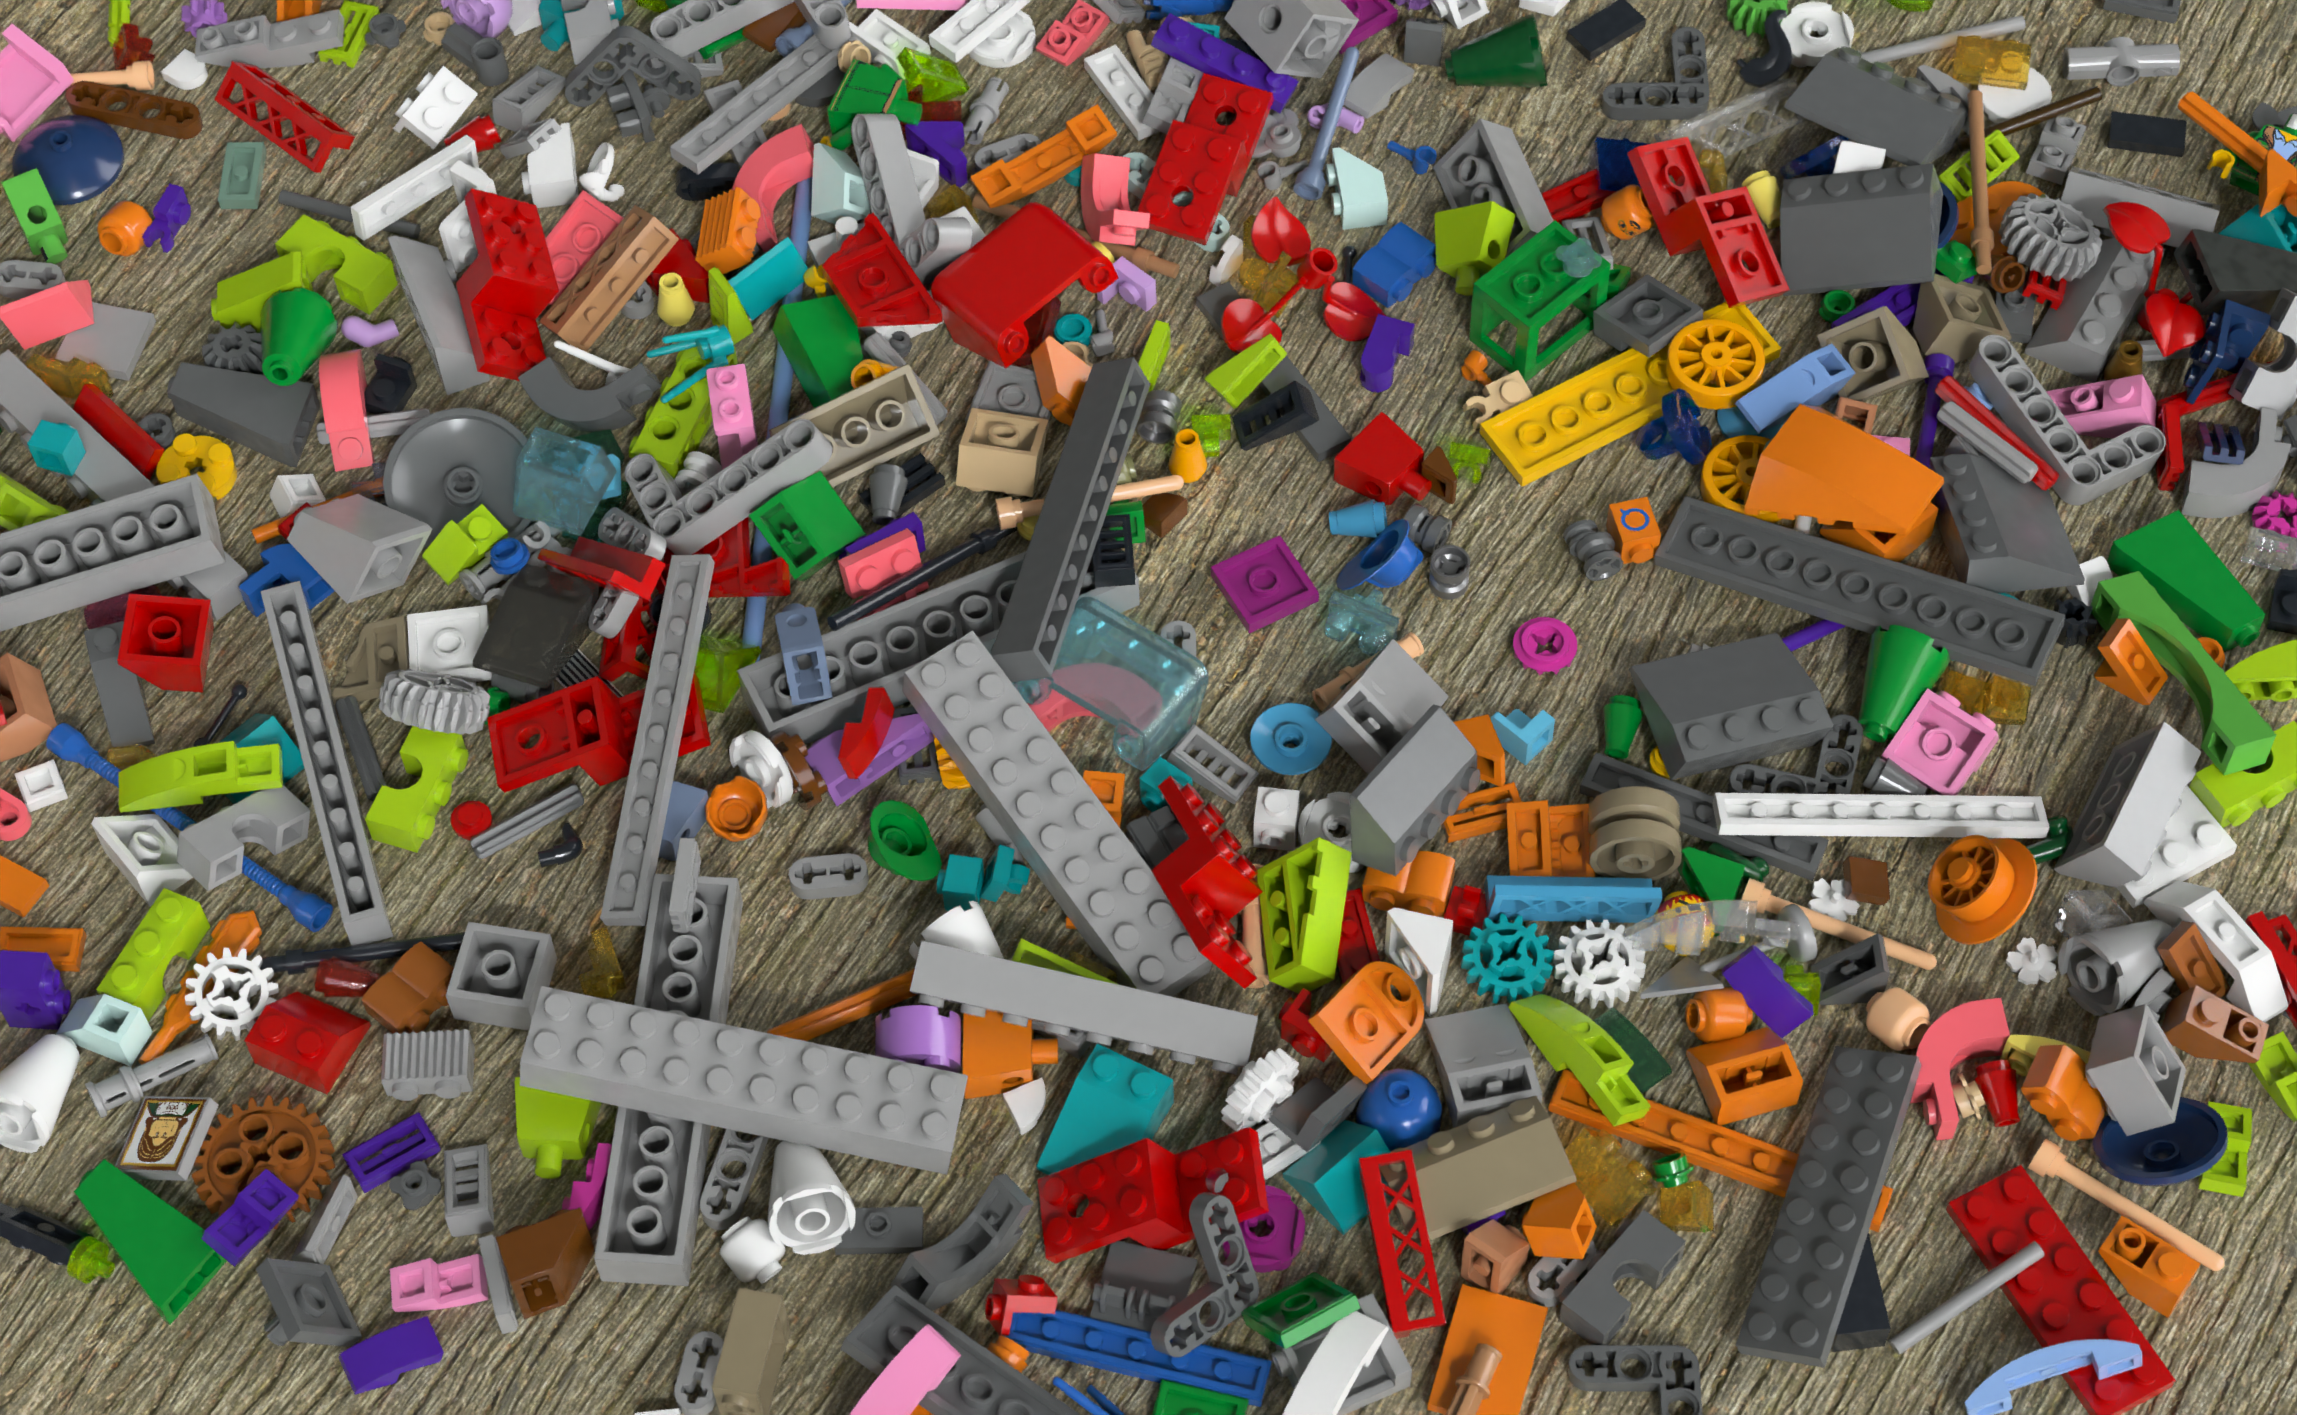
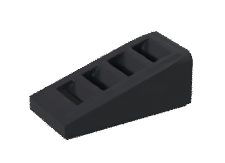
M1296 380L1232 416L1241 449L1244 451L1294 433L1319 421L1310 390ZM1283 409L1285 415L1281 417L1279 410ZM1266 415H1269L1271 422L1268 425L1265 420ZM1253 420H1255L1258 430L1254 433L1252 432V428L1250 425V422Z
M1130 514L1108 515L1105 517L1102 528L1123 527V530L1100 531L1093 552L1095 588L1135 585ZM1123 537L1124 539L1120 541L1100 542V539ZM1124 548V551L1101 553V550ZM1125 559V562L1102 563V561Z

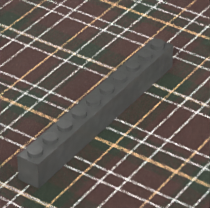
M1134 357L1093 364L1088 380L1085 383L1069 434L1065 439L1063 451L1055 468L1054 476L1048 493L1045 496L1037 524L1034 527V533L1028 550L1024 555L1022 567L1013 586L1011 598L1003 615L995 643L991 649V656L1011 682L1052 676L1150 387L1148 379Z

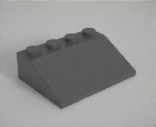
M1849 47L1836 48L1826 53L1787 100L1784 107L1860 144L1885 149V156L1906 166L1929 164L1952 150L1968 114V107L1961 105V100L1958 97L1949 93H1935L1927 89L1928 85L1922 80L1913 77L1905 79L1894 74L1895 70L1891 66L1881 62L1871 63L1861 58L1862 54Z
M1934 164L1784 179L1780 204L1781 270L1790 290L1784 293L1783 296L1934 282L1943 191Z
M1970 453L1930 457L1929 469L1944 477V484L1933 497L1931 503L1939 508L1936 521L1959 582L1994 593L2084 585V575L2049 490L2044 491L2040 489L2032 480L2025 484L2021 483L1992 460Z
M1777 633L1634 665L1629 668L1670 780L1815 746L1833 728L1819 689Z

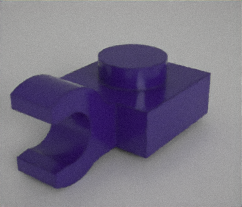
M170 183L153 209L154 221L146 228L142 236L145 246L148 248L153 245L155 240L162 238L160 244L163 252L166 253L173 248L175 236L182 225L188 222L191 214V207L183 187Z

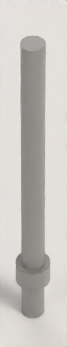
M2020 15L1861 53V58L1871 63H1885L2024 30L2026 23L2024 17Z

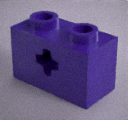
M0 950V1011L9 1027L59 1030L63 1015H67L70 1010L71 993L66 989L60 978V972L53 965L48 953Z

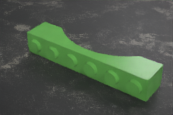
M2139 571L2099 581L2090 605L2093 607L2091 614L2106 632L2109 631L2116 619L2129 618L2158 662L2182 683L2193 699L2201 721V748L2221 773L2228 775L2265 764L2276 734L2249 703L2245 695L2227 677L2224 670L2217 665L2202 647L2201 643L2180 621L2177 614L2159 596L2156 589L2149 584Z

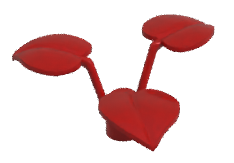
M1276 196L1268 201L1257 214L1251 229V242L1256 253L1268 263H1278L1283 260L1287 267L1300 264L1297 268L1298 281L1267 313L1254 300L1239 298L1232 301L1222 313L1221 327L1224 342L1237 354L1269 334L1280 343L1282 331L1270 319L1302 287L1305 289H1318L1323 284L1322 300L1328 304L1323 312L1324 321L1329 329L1343 340L1356 342L1369 338L1378 314L1386 315L1358 287L1346 282H1336L1331 286L1335 281L1332 274L1338 266L1335 255L1325 248H1315L1309 251L1311 240L1306 228L1283 206Z
M2118 202L2104 207L2103 211L2107 216L2111 232L2123 247L2139 254H2147L2152 250L2155 253L2148 288L2144 292V296L2148 300L2137 314L2139 325L2152 334L2163 357L2198 343L2204 336L2206 327L2198 311L2186 304L2193 298L2191 292L2189 291L2179 299L2177 294L2170 289L2162 288L2157 291L2155 290L2163 255V248L2160 244L2167 242L2171 236L2165 220L2151 208L2138 203Z

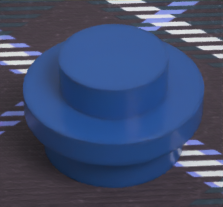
M506 538L497 542L490 552V563L493 570L502 575L518 573L524 568L530 558V552L526 545L520 543L515 538Z

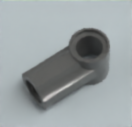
M456 22L446 29V34L441 40L443 49L475 71L481 84L493 87L504 83L508 79L509 69L502 43L499 40L490 37L484 38L467 25H459Z

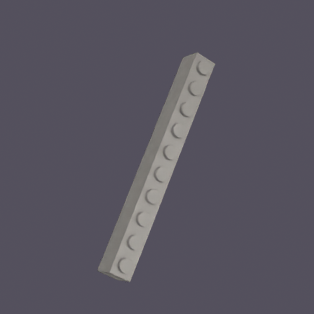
M9 349L0 355V423L9 433L12 434L16 431L20 435L21 442L29 452L30 449L27 443L41 420L55 424L66 423L77 429L86 454L73 476L51 471V473L56 477L63 475L67 479L66 482L69 488L79 499L86 497L91 502L90 505L93 506L155 486ZM225 551V563L167 580L174 589L178 590L181 587L186 591L187 598L211 600L212 615L216 621L244 601L238 586L245 582L248 577L246 570Z
M300 581L260 591L346 933L352 946L370 944L394 937L310 608Z

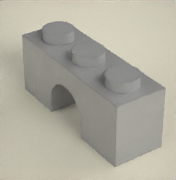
M561 0L563 11L581 9L564 14L575 65H579L614 29L620 27L618 19H610V15L616 14L614 0Z
M2283 287L2269 312V315H2271L2269 326L2282 333L2284 338L2282 353L2276 360L2266 364L2256 363L2246 358L2228 392L2239 402L2261 411L2262 408L2278 410V419H2282L2285 412L2292 408L2297 398V293Z
M284 785L283 788L256 790L249 797L232 806L222 808L216 814L197 824H191L180 832L177 862L207 891H210L242 873L243 843L254 842L261 844L275 856L307 839L310 809Z

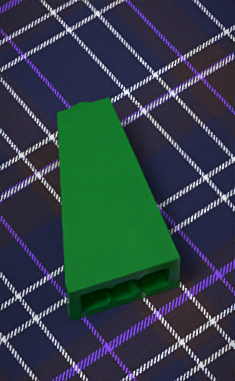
M837 295L781 305L772 330L813 408L853 390L851 373L855 366L864 359L857 325Z
M2179 510L2113 541L2107 559L2110 570L2118 576L2139 571L2149 584L2156 589L2159 596L2170 609L2177 614L2181 622L2202 637L2212 638L2219 642L2224 652L2238 645L2241 648L2253 643L2260 635L2259 630L2265 613Z
M105 1159L95 1169H91L84 1174L79 1182V1186L74 1191L89 1217L161 1318L169 1325L173 1323L227 1262L226 1259L201 1240L205 1231L202 1227Z

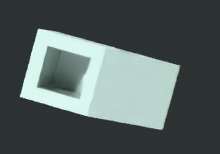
M821 143L814 144L811 216L836 224L837 220L842 217H852L855 220L865 219L870 214V204L860 168L846 152Z
M1340 147L1332 148V164H1326V179L1328 187H1335V193H1331L1333 215H1340L1343 230L1387 225L1388 197L1383 173Z
M100 994L78 999L56 1034L69 1037L80 1047L132 1066L153 1031L141 1008L109 995Z

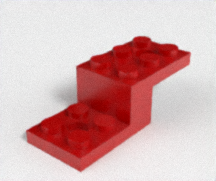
M1203 73L1185 122L1173 120L1137 210V212L1150 213L1149 229L1207 245L1225 195L1228 194L1235 197L1238 195L1274 101L1272 92ZM1230 111L1236 114L1235 121L1230 125L1224 126L1216 122L1217 117L1223 112ZM1180 192H1189L1193 195V200L1186 206L1175 205L1173 199Z
M1688 136L1638 146L1627 153L1670 257L1704 249L1729 308L1778 297L1790 290L1747 187L1712 194ZM1669 176L1673 177L1675 185L1671 182ZM1742 261L1746 262L1749 271L1744 267Z
M471 188L464 197L478 256L457 281L456 287L477 371L519 381L518 377L546 359L536 319L559 292L537 206Z
M695 673L693 674L678 757L711 745L699 678ZM596 676L487 717L497 786L506 793L578 765L599 786L627 777L629 775L646 688L618 698ZM540 734L538 743L531 748L525 749V745L530 737Z
M1169 776L1158 787L1189 839L1151 871L1198 951L1245 989L1257 979L1249 965L1253 958L1248 950L1232 937L1236 930L1229 920L1263 892L1254 878L1258 871L1245 855L1242 854L1240 856L1238 850L1242 848V845L1229 829L1222 827L1226 820L1217 807L1211 802L1205 806L1202 797L1192 785L1187 783L1183 787L1172 776Z
M1250 1127L1177 1154H1173L1152 1140L1145 1138L1037 1179L1045 1257L1054 1264L1127 1237L1148 1248L1160 1251L1196 1239L1190 1223L1189 1211L1193 1200L1204 1192L1228 1198L1234 1207L1239 1223L1269 1212L1258 1132ZM1227 1173L1228 1181L1224 1185L1223 1190L1215 1193L1217 1179ZM1088 1198L1089 1206L1085 1209L1083 1215L1077 1218L1076 1212L1079 1204Z

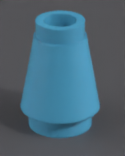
M1371 499L1338 509L1337 511H1330L1329 524L1331 534L1377 538L1388 526L1385 503H1375V500Z

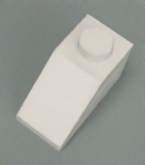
M562 123L560 125L561 130L550 135L551 138L548 141L539 144L541 147L527 156L528 171L522 172L523 189L525 194L532 195L533 203L537 208L572 204L579 196L575 147L569 123Z

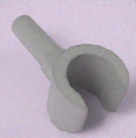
M1303 160L1279 168L1275 162L1266 161L1259 165L1258 174L1259 178L1264 179L1266 188L1276 190L1282 184V178L1302 171L1309 164L1307 160Z
M1098 310L1095 313L1098 333L1090 336V343L1095 356L1101 357L1114 352L1115 347L1112 342L1113 332L1107 327L1105 312Z

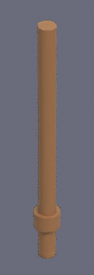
M1972 90L1967 94L1974 229L1971 231L1970 237L1971 249L1975 251L1976 272L1984 275L1992 270L1991 250L1994 248V232L1989 228L1983 95L1979 90Z
M976 193L972 202L973 207L1006 219L1021 209L1011 204L990 209L980 193ZM1073 227L1091 244L1094 242L1087 231ZM1100 242L1111 252L1113 257L1119 259L1123 256L1145 273L1151 270L1173 279L1179 273V264L1154 256V251L1140 246L1134 249L1122 244Z

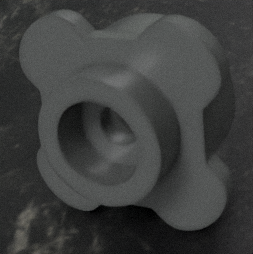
M381 13L374 16L369 22L370 32L365 35L366 43L369 45L379 44L389 49L397 47L400 44L399 37L401 33L406 30L405 22L397 20L394 15L389 13Z
M421 1161L412 1163L407 1172L401 1176H394L389 1183L391 1192L399 1194L404 1207L411 1211L428 1205L442 1189L440 1180L432 1178L427 1172V1165ZM414 1183H419V1187L416 1189H413L412 1185Z

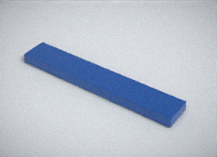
M1056 1310L1055 1314L1013 1312L1010 1333L1008 1336H1005L1021 1345L1028 1352L1161 1383L1163 1379L1249 1399V1405L1257 1407L1262 1405L1272 1368V1361L1203 1344H1200L1182 1357L1169 1356L1155 1350L1151 1343V1332L1060 1310Z

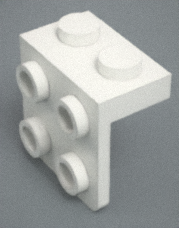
M458 160L449 171L459 205L441 222L439 232L447 259L451 260L455 272L460 273L467 265H471L478 256L464 197L471 188L496 195L497 193L493 179L489 178L482 169L476 166L472 168Z

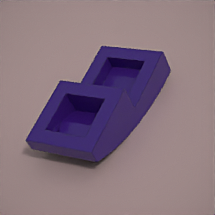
M1755 945L1750 946L1722 968V974L1733 989L1742 993L1746 1004L1779 1037H1785L1814 1015L1813 1004L1783 980V969Z
M265 1169L237 1195L234 1204L204 1231L201 1240L235 1267L297 1202L299 1195L269 1170Z
M426 1316L383 1331L340 1353L339 1360L356 1395L397 1383L400 1373L441 1362L444 1351Z

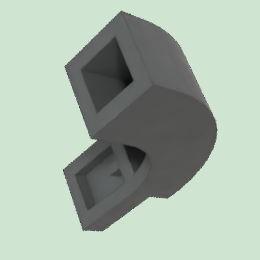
M550 356L518 377L528 396L543 411L569 428L590 433L612 431L634 422L637 419L630 407L647 401L654 391L662 387L656 375L645 365L639 363L602 388L596 390L576 389L565 368Z
M1006 1173L995 1176L968 1218L944 1240L931 1247L910 1253L890 1285L892 1287L896 1285L931 1311L950 1303L985 1277L1009 1253L1024 1233L1019 1226L1034 1202Z

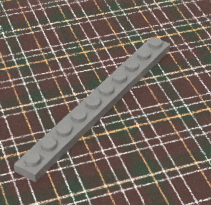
M710 554L672 555L601 911L600 919L606 926H645L654 874L659 857L715 562Z

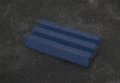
M2198 422L2195 435L2204 461L2243 464L2245 448L2237 426H2229L2228 433H2225L2222 424H2214L2213 430L2209 431L2205 422ZM2212 441H2216V444H2217V446H2216L2217 453H2216V452H2212V451H2213Z

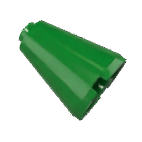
M294 288L293 291L282 293V290L274 292L265 301L261 311L262 370L265 377L276 385L289 386L295 384L332 344L336 336L338 321L335 320L332 313L333 308L331 304L318 293L305 288Z
M1881 625L1876 626L1870 639L1858 723H1861L1865 737L1879 743H1884L1886 739L1892 740L1927 688L1931 690L1948 667L1950 661L1949 652L1944 646L1940 653L1932 647L1934 639L1921 632L1899 625H1890L1888 631H1881Z

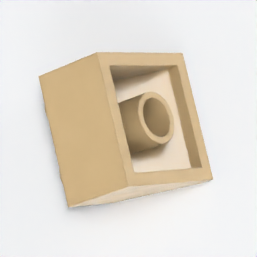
M972 408L959 444L956 486L967 487L977 492L985 490L1001 492L1016 498L1024 496L1033 497L1039 479L1048 419Z

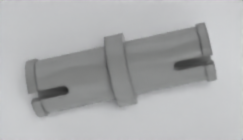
M997 77L989 78L981 96L974 99L971 104V114L963 126L964 139L972 131L967 143L973 145L980 144L989 125L998 118L999 106L1009 91V86L1006 82L997 91L1002 79Z

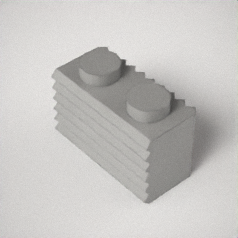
M455 1029L444 1032L438 1030L436 1032L428 1031L427 1033L420 1031L419 1033L403 1032L399 1034L395 1032L394 1034H384L381 1082L387 1096H393L401 1101H410L416 1099L420 1094H436L438 1097L451 1099L460 1096L461 1092H473L475 1046L469 1030L463 1029L459 1031Z

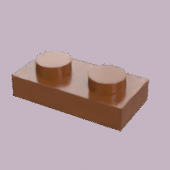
M2182 921L2157 947L2181 993L2197 985L2222 998L2230 989L2228 982L2195 923Z

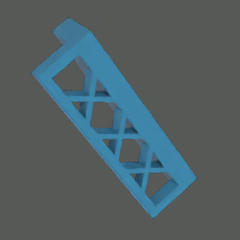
M1487 875L1484 882L1487 917L1491 920H1499L1500 914H1505L1508 921H1515L1517 916L1520 915L1523 917V921L1586 922V920H1591L1592 922H1603L1606 919L1609 922L1653 923L1655 912L1663 899L1661 887H1653L1651 878Z

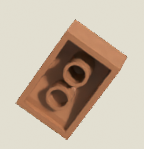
M8 652L1 656L0 703L7 724L0 726V762L29 753L48 738L57 724L41 671Z

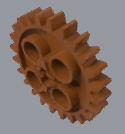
M268 1095L264 1105L259 1107L252 1097L249 1098L248 1109L244 1111L237 1104H233L232 1111L234 1116L227 1118L220 1113L217 1115L221 1126L218 1129L209 1127L207 1136L210 1140L203 1141L199 1150L202 1155L197 1156L194 1162V1167L198 1171L191 1175L196 1186H199L196 1191L201 1201H206L205 1204L211 1214L218 1212L220 1217L234 1204L237 1195L267 1169L299 1195L297 1202L285 1214L286 1218L291 1223H294V1210L300 1208L304 1212L309 1213L311 1211L307 1202L309 1197L322 1200L323 1195L318 1185H330L332 1182L326 1171L335 1168L334 1160L330 1156L335 1152L331 1140H328L330 1134L326 1126L320 1125L321 1122L316 1112L308 1115L305 1104L300 1103L293 1109L288 1097H285L279 1106H276L272 1096ZM267 1132L263 1138L251 1140L256 1134ZM302 1151L297 1158L286 1159L290 1153ZM241 1166L236 1173L225 1175L230 1168ZM279 1222L275 1225L274 1229H278Z

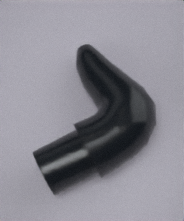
M565 823L562 827L564 841L562 844L553 845V848L538 852L542 868L554 864L561 865L576 859L581 854L583 849L582 841L570 823Z

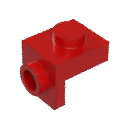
M1303 988L1295 999L1290 997L1285 1002L1279 1013L1281 1039L1290 1043L1302 1056L1308 1058L1313 1056L1325 1062L1333 1050L1308 1021L1311 1018L1308 1016L1311 1010V992Z
M1021 1275L1019 1279L995 1278L992 1294H988L986 1297L985 1316L999 1335L1008 1336L1013 1312L1055 1314L1058 1297L1043 1278L1035 1275Z

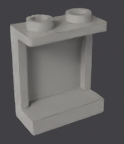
M1373 1293L1358 1299L1361 1309L1357 1310V1312L1388 1326V1331L1368 1368L1362 1367L1337 1415L1350 1413L1411 1385L1412 1368ZM1335 1323L1287 1349H1283L1276 1344L1275 1352L1271 1353L1274 1366L1281 1378L1288 1376L1294 1390L1309 1362Z

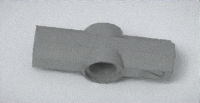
M2116 37L2108 40L2103 46L2064 48L2062 71L2064 79L2067 80L2107 78L2111 85L2122 87L2134 83L2139 77L2178 76L2180 69V50L2178 44L2175 43L2135 45L2133 40L2128 37Z

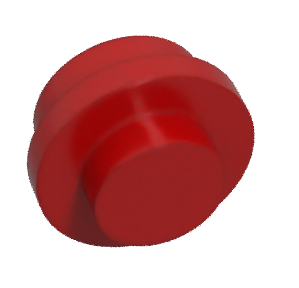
M466 801L453 810L450 822L453 831L458 836L470 840L473 836L491 827L492 814L484 803L480 801Z

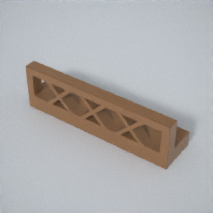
M634 205L539 322L568 345L587 352L679 238L656 217Z

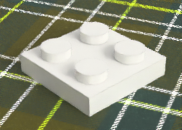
M487 605L407 614L409 669L450 675L454 678L464 679L466 682L492 679L490 617Z

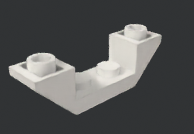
M2176 881L2145 899L2144 904L2155 917L2164 921L2173 929L2182 921L2196 924L2211 954L2235 980L2226 996L2234 1006L2263 1022L2270 1020L2288 1008L2289 1005L2272 952L2216 889Z

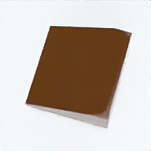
M1437 446L1422 462L1421 475L1432 482L1429 492L1445 502L1453 504L1456 501L1457 477L1442 448Z
M1168 492L1154 494L1142 505L1145 527L1161 539L1188 514L1187 499Z

